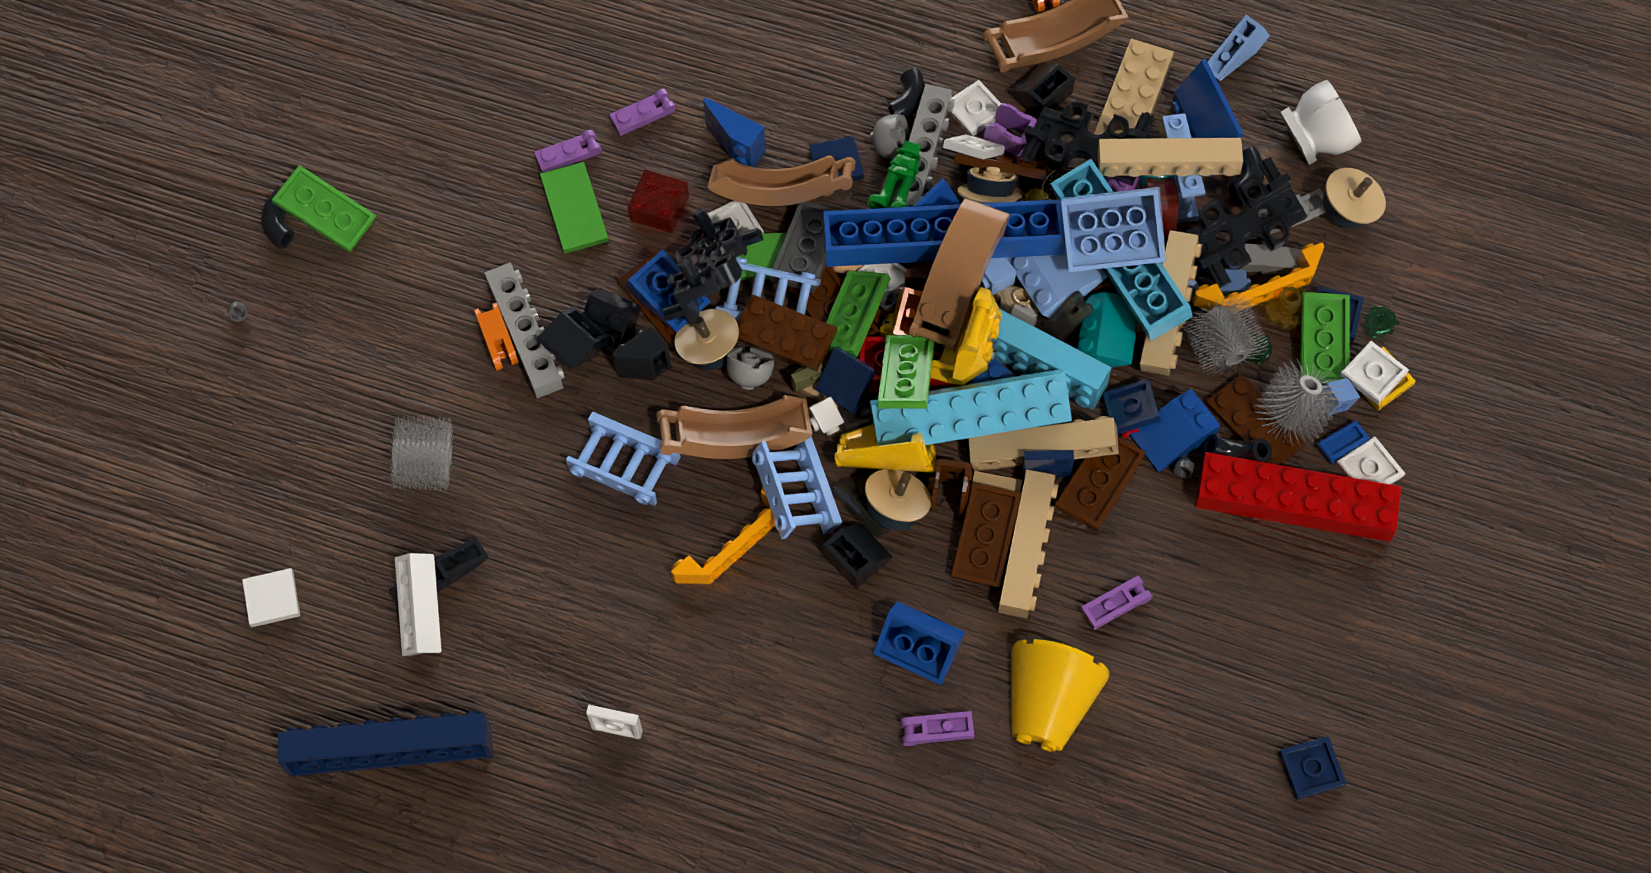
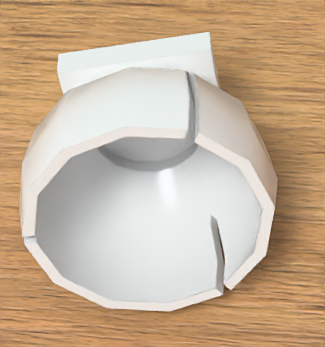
M1328 80L1317 83L1306 91L1295 111L1291 112L1289 107L1281 111L1290 134L1309 165L1317 161V153L1338 155L1353 149L1361 143L1360 135L1348 111Z

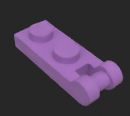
M660 89L654 95L609 115L619 136H622L673 113L676 110V106L673 101L668 99L669 94L666 89ZM660 103L662 104V106L659 107V108H656V106H655V105H658V104H660Z
M587 130L580 136L535 151V157L542 173L600 154L602 149L600 144L595 141L596 135L594 131ZM586 144L588 145V147H587V148H584V149H582V147H581V146L586 145Z
M1139 576L1132 578L1081 607V612L1093 630L1152 599L1153 596L1149 590L1144 589L1142 586L1143 581ZM1134 590L1137 596L1132 597L1129 591Z
M971 711L901 719V728L904 729L905 736L902 737L904 746L974 739ZM921 726L922 733L915 734L914 728Z

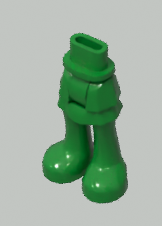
M904 141L902 148L898 149L897 155L889 163L890 167L886 170L887 176L879 194H872L868 198L867 206L870 209L889 207L897 181L901 182L890 208L909 207L906 204L912 184L916 181V175L919 173V161L921 159L919 153L922 148L919 144Z

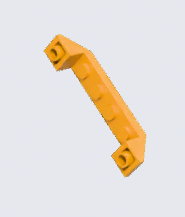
M1322 242L1316 245L1308 244L1303 247L1297 258L1300 267L1292 270L1284 277L1275 276L1266 284H1255L1243 293L1235 292L1224 298L1217 283L1211 286L1206 284L1196 290L1192 303L1194 306L1208 311L1211 308L1214 309V306L1216 308V303L1217 307H1220L1221 303L1222 307H1226L1228 303H1231L1229 304L1231 306L1235 302L1239 304L1236 307L1241 306L1237 310L1242 307L1247 309L1310 284L1315 274L1324 244Z
M762 487V501L770 508L765 490ZM771 508L764 509L752 525L747 524L740 531L739 536L734 541L729 540L716 557L712 556L704 563L703 568L690 556H687L684 560H678L672 567V580L675 583L711 584L775 527V519Z

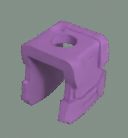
M1002 103L995 114V120L1000 124L997 122L990 123L984 132V140L1004 145L1005 154L1020 156L1026 145L1024 131L1027 125L1034 127L1037 120L1023 112H1019L1017 108L1009 103ZM1006 128H1012L1023 135L1021 138L1006 131Z

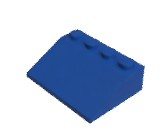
M1201 60L1174 92L1173 101L1171 102L1173 114H1186L1191 138H1241L1242 140L1243 131L1207 60Z

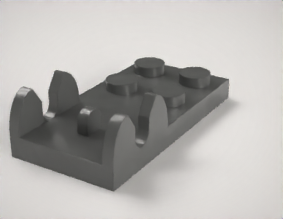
M807 201L799 203L773 269L801 275L802 272L812 273L816 275L815 279L820 280L826 265L823 211L840 210ZM770 276V281L778 283L779 277ZM788 280L787 286L801 290V282ZM811 285L810 292L815 294L817 286Z

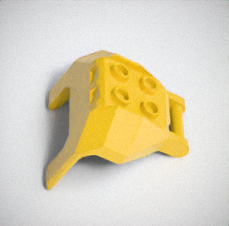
M980 287L977 292L966 327L961 333L955 351H951L945 346L941 359L938 361L933 360L932 379L963 385L988 369V362H990L993 353L992 339H997L1000 330L999 323L1002 322V313L989 289ZM950 330V332H949L948 337H951V334H952V331H951V330Z

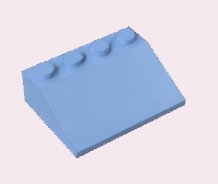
M1159 187L1067 197L1061 200L1069 272L1166 261Z
M1066 241L1063 255L1007 258L1015 269L1016 276L1040 313L1054 321L1108 277L1104 269L1069 272Z

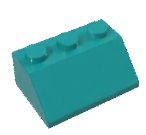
M1109 292L1086 295L1077 350L1110 367L1132 364L1138 321L1121 295Z

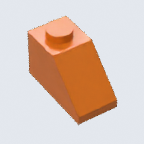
M907 287L900 288L894 309L892 334L909 335V330L923 293L922 291Z

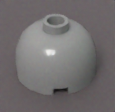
M900 114L887 115L879 119L874 126L873 132L870 134V142L882 157L893 160L897 155L898 149L902 148L904 141H906V137L910 136L905 116Z
M742 347L734 348L727 354L728 375L741 388L752 390L754 387L766 383L771 377L774 368L773 355L758 348L750 347V352H742Z

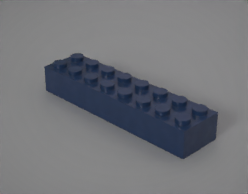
M469 711L466 715L458 716L453 713H445L437 718L417 716L415 720L405 721L402 718H392L389 722L383 723L369 720L361 725L340 723L337 727L329 728L325 725H316L312 729L307 730L294 727L286 729V732H278V763L289 777L493 758L492 727L485 713L480 711Z

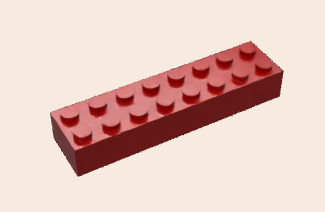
M1205 452L1201 464L1195 508L1391 542L1397 531L1401 486Z

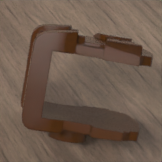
M946 459L937 460L935 476L930 475L928 490H932L931 512H935L939 483L963 486L959 516H963L966 513L968 495L971 491L970 481L972 480V465L970 463Z

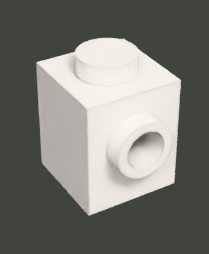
M831 397L808 407L811 429L814 432L817 431L818 434L826 433L829 436L840 430L838 425L844 423Z

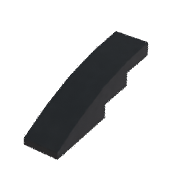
M477 537L434 558L437 593L488 559L489 556ZM396 585L389 589V595L399 609Z

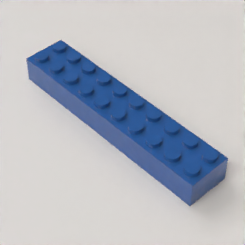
M1060 199L981 203L1010 214L1004 235L1001 237L991 258L1063 255L1065 232ZM960 205L823 211L826 267L934 261Z

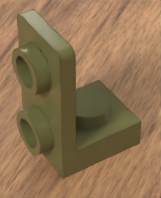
M822 364L817 372L802 367L791 375L792 387L796 393L819 382L821 372L823 371Z

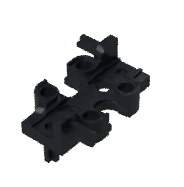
M1073 101L1067 104L1063 111L1044 107L1035 126L1027 125L1024 131L1026 145L1019 158L1024 160V163L1029 164L1033 162L1037 152L1045 154L1049 168L1061 173L1066 171L1072 159L1078 157L1084 158L1087 161L1092 159L1098 168L1099 139H1149V133L1147 132L1154 120V116H1151L1149 112H1142L1135 127L1130 128L1126 118L1114 114L1107 130L1102 134L1095 135L1088 130V125L1093 117L1088 104ZM1075 115H1080L1079 118H1072ZM1116 130L1123 131L1121 133H1114ZM1065 134H1070L1074 138L1071 142L1064 143L1061 141V137ZM1055 153H1061L1060 156H1053ZM1103 176L1107 183L1110 179H1114L1133 186L1136 177Z
M1271 157L1258 163L1269 184L1265 186L1261 181L1253 179L1240 185V188L1236 190L1243 204V209L1239 214L1234 216L1226 214L1218 200L1214 199L1203 206L1200 213V223L1184 232L1198 235L1199 244H1202L1200 258H1195V262L1202 274L1210 271L1219 288L1225 287L1232 282L1222 264L1230 270H1238L1252 262L1250 255L1245 249V243L1249 238L1259 237L1263 239L1269 251H1274L1286 243L1289 237V228L1307 218L1303 206L1291 188L1290 182L1292 179L1288 172L1281 176ZM1249 189H1256L1259 191L1260 196L1258 198H1251L1247 191ZM1261 209H1268L1272 215L1271 219L1268 221L1260 220L1258 212ZM1209 211H1214L1218 214V219L1210 221L1206 218L1205 214ZM1279 229L1283 233V237L1275 239L1271 236L1270 231ZM1221 231H1225L1229 234L1230 240L1224 244L1219 243L1216 235ZM1233 251L1238 252L1241 255V260L1233 262L1229 259L1228 254Z
M701 207L696 212H693L692 215L700 228L691 231L688 244L679 248L675 253L674 261L678 265L680 272L672 275L669 274L667 282L674 292L673 296L677 303L662 309L664 319L671 321L686 316L690 323L698 321L699 305L696 299L708 294L712 296L714 292L733 285L741 278L743 270L737 262L736 256L747 255V246L763 241L761 229L755 228L740 234L731 217L713 223L705 208L702 209Z

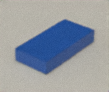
M1355 420L1318 442L1316 448L1331 465L1371 438Z

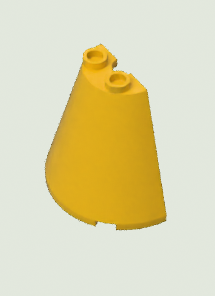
M874 424L841 434L840 443L837 444L835 461L838 467L933 472L936 470V450L933 444L925 445L922 433L913 434L911 442L877 446Z
M1034 639L1033 644H1027L1026 640L1014 643L1011 650L1012 737H1015L1018 742L1023 744H1031V741L1041 743V748L1046 751H1061L1108 681V668L1103 663L1098 665L1094 663L1093 656L1061 643Z

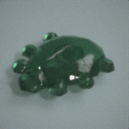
M1371 306L1372 311L1370 314L1365 315L1368 323L1364 324L1365 328H1369L1368 334L1370 337H1376L1379 334L1380 338H1384L1386 332L1392 334L1394 332L1392 328L1399 325L1395 314L1389 308Z
M1264 335L1261 339L1259 337L1258 340L1254 341L1258 342L1255 345L1261 344V346L1255 347L1259 348L1255 350L1258 352L1248 354L1251 357L1246 358L1247 362L1253 360L1261 365L1270 356L1272 344L1268 335Z

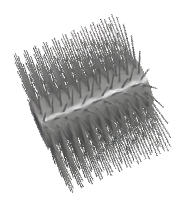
M1216 303V308L1214 306V309L1211 308L1206 314L1201 315L1204 318L1191 319L1194 321L1201 320L1198 321L1199 324L1191 326V328L1197 327L1194 330L1199 329L1193 332V334L1199 335L1200 337L1198 338H1202L1197 342L1195 341V343L1197 344L1199 341L1204 340L1200 344H1203L1201 347H1206L1199 349V351L1207 349L1204 351L1208 352L1205 355L1209 353L1210 355L1204 357V360H1212L1209 363L1215 365L1213 368L1219 366L1218 368L1221 366L1224 368L1226 365H1230V370L1231 366L1235 365L1236 372V364L1251 357L1248 354L1258 352L1255 350L1259 348L1254 347L1255 343L1257 344L1258 342L1254 341L1258 340L1259 337L1254 340L1252 339L1262 335V333L1260 334V330L1253 334L1248 332L1252 329L1248 328L1251 326L1250 324L1246 326L1248 323H1245L1247 320H1244L1247 318L1248 313L1240 315L1243 312H1239L1242 309H1246V307L1237 310L1241 306L1236 307L1237 305L1233 306L1234 304L1226 308L1222 307L1221 303L1220 307H1217ZM1202 351V353L1196 354V356L1199 355V359H1200V358H1201L1200 355L1203 354L1204 352ZM1207 361L1201 362V364L1203 363V367L1207 365L1204 364Z
M1308 364L1306 365L1307 375L1304 374L1300 366L1302 377L1294 368L1296 376L1293 374L1291 377V373L1288 372L1290 377L1287 380L1284 379L1286 377H1284L1285 375L1279 368L1280 373H1282L1280 376L1284 380L1281 381V378L1278 379L1275 376V382L1277 381L1280 385H1276L1273 388V392H1266V395L1269 394L1272 397L1270 399L1267 398L1264 402L1268 401L1271 404L1265 410L1269 409L1273 410V412L1257 413H1268L1266 415L1276 414L1275 417L1265 419H1276V422L1282 428H1285V434L1288 429L1289 432L1292 430L1295 435L1296 427L1298 431H1301L1300 434L1303 433V429L1308 434H1311L1308 430L1316 431L1317 429L1315 428L1318 426L1323 431L1322 426L1324 424L1322 425L1318 421L1323 417L1322 419L1328 426L1327 421L1324 419L1326 416L1324 415L1333 413V411L1330 412L1327 408L1328 406L1331 407V403L1327 404L1325 402H1327L1326 400L1333 401L1337 399H1332L1333 397L1328 398L1327 395H1324L1328 394L1327 391L1322 390H1326L1323 388L1341 386H1322V383L1316 379L1317 375L1315 378L1312 374L1309 376Z
M398 416V424L401 430L396 429L395 420L394 436L396 434V438L392 443L391 460L394 468L392 472L396 478V484L399 481L401 489L402 475L400 477L398 473L402 471V483L405 479L406 488L408 480L409 488L411 489L410 476L413 477L417 488V477L419 476V479L422 481V487L424 481L425 489H427L428 480L424 478V475L428 474L432 488L434 484L435 491L436 483L433 479L434 477L437 478V476L438 486L440 483L441 490L444 486L446 491L443 478L448 482L449 486L450 472L448 469L452 464L453 447L450 439L452 437L451 432H448L447 437L444 434L447 433L444 420H442L441 424V419L439 418L442 428L440 430L437 428V422L435 425L433 417L431 432L428 418L425 423L423 417L426 432L424 430L422 432V422L419 425L418 417L416 431L415 426L414 428L412 426V419L410 426L409 418L407 417L410 432L406 433L402 418L400 425ZM449 418V427L452 429L451 421Z

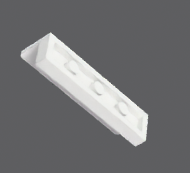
M409 553L395 557L402 656L440 653L441 638L434 555Z

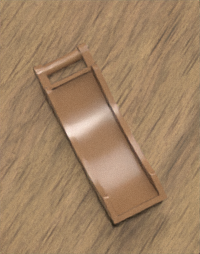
M1071 0L1059 7L1034 16L1005 21L998 28L986 30L982 36L985 42L989 43L998 60L1000 71L1007 72L1011 68L1050 61L1079 50L1119 27L1128 19V15L1119 0ZM997 38L1001 39L1010 58L1005 57Z
M829 155L798 167L763 169L738 163L734 158H731L713 166L708 188L722 197L747 204L761 206L798 204L820 196L827 197L840 188L842 190H849L852 187L853 180L851 175L855 169L856 162L851 157L835 162L834 158ZM843 171L842 176L838 177L839 172Z
M967 198L964 199L936 255L914 321L910 327L909 335L914 337L921 336L945 345L951 351H955L961 333L966 327L984 273L1001 237L1004 235L1010 216L1009 213ZM923 320L951 330V337L921 327Z
M787 395L770 404L743 410L719 411L681 406L678 411L660 410L656 414L662 438L660 451L664 455L678 453L713 459L752 457V452L761 441H766L769 452H776L799 444L812 436L806 399ZM670 423H675L677 441L671 440Z

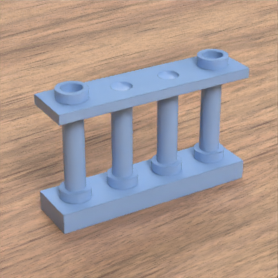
M1185 113L1162 117L1167 138H1191ZM1176 175L1175 185L1171 190L1167 191L1175 224L1198 221L1199 214L1194 197L1205 195L1201 175Z
M736 256V260L742 270L756 272L752 295L761 297L765 275L779 277L774 303L783 306L788 280L801 282L796 311L805 315L811 285L818 286L821 280L815 279V274L802 272L801 275L775 270L749 264L746 258ZM741 278L729 287L727 301L723 305L716 306V309L731 314L736 321L740 320L744 310L737 309L738 305H736Z
M592 412L588 422L593 433L578 460L570 456L567 457L566 462L569 471L575 476L588 477L628 494L641 504L647 505L649 503L655 506L657 499L652 489L665 465L669 463L677 465L681 458L680 454L664 455L660 451L662 440ZM607 436L612 438L614 443L601 467L598 469L587 464L600 438ZM629 445L636 451L622 477L620 478L608 473L622 446ZM650 454L655 456L657 461L644 486L641 487L631 483L630 481L643 456Z
M812 437L799 443L794 450L769 452L766 441H761L752 452V460L757 467L775 519V527L779 531L781 539H786L796 526L819 524L823 534H832L842 523ZM796 460L801 471L777 473L773 462ZM804 481L809 492L784 495L781 483ZM808 502L813 504L816 514L793 517L788 504Z

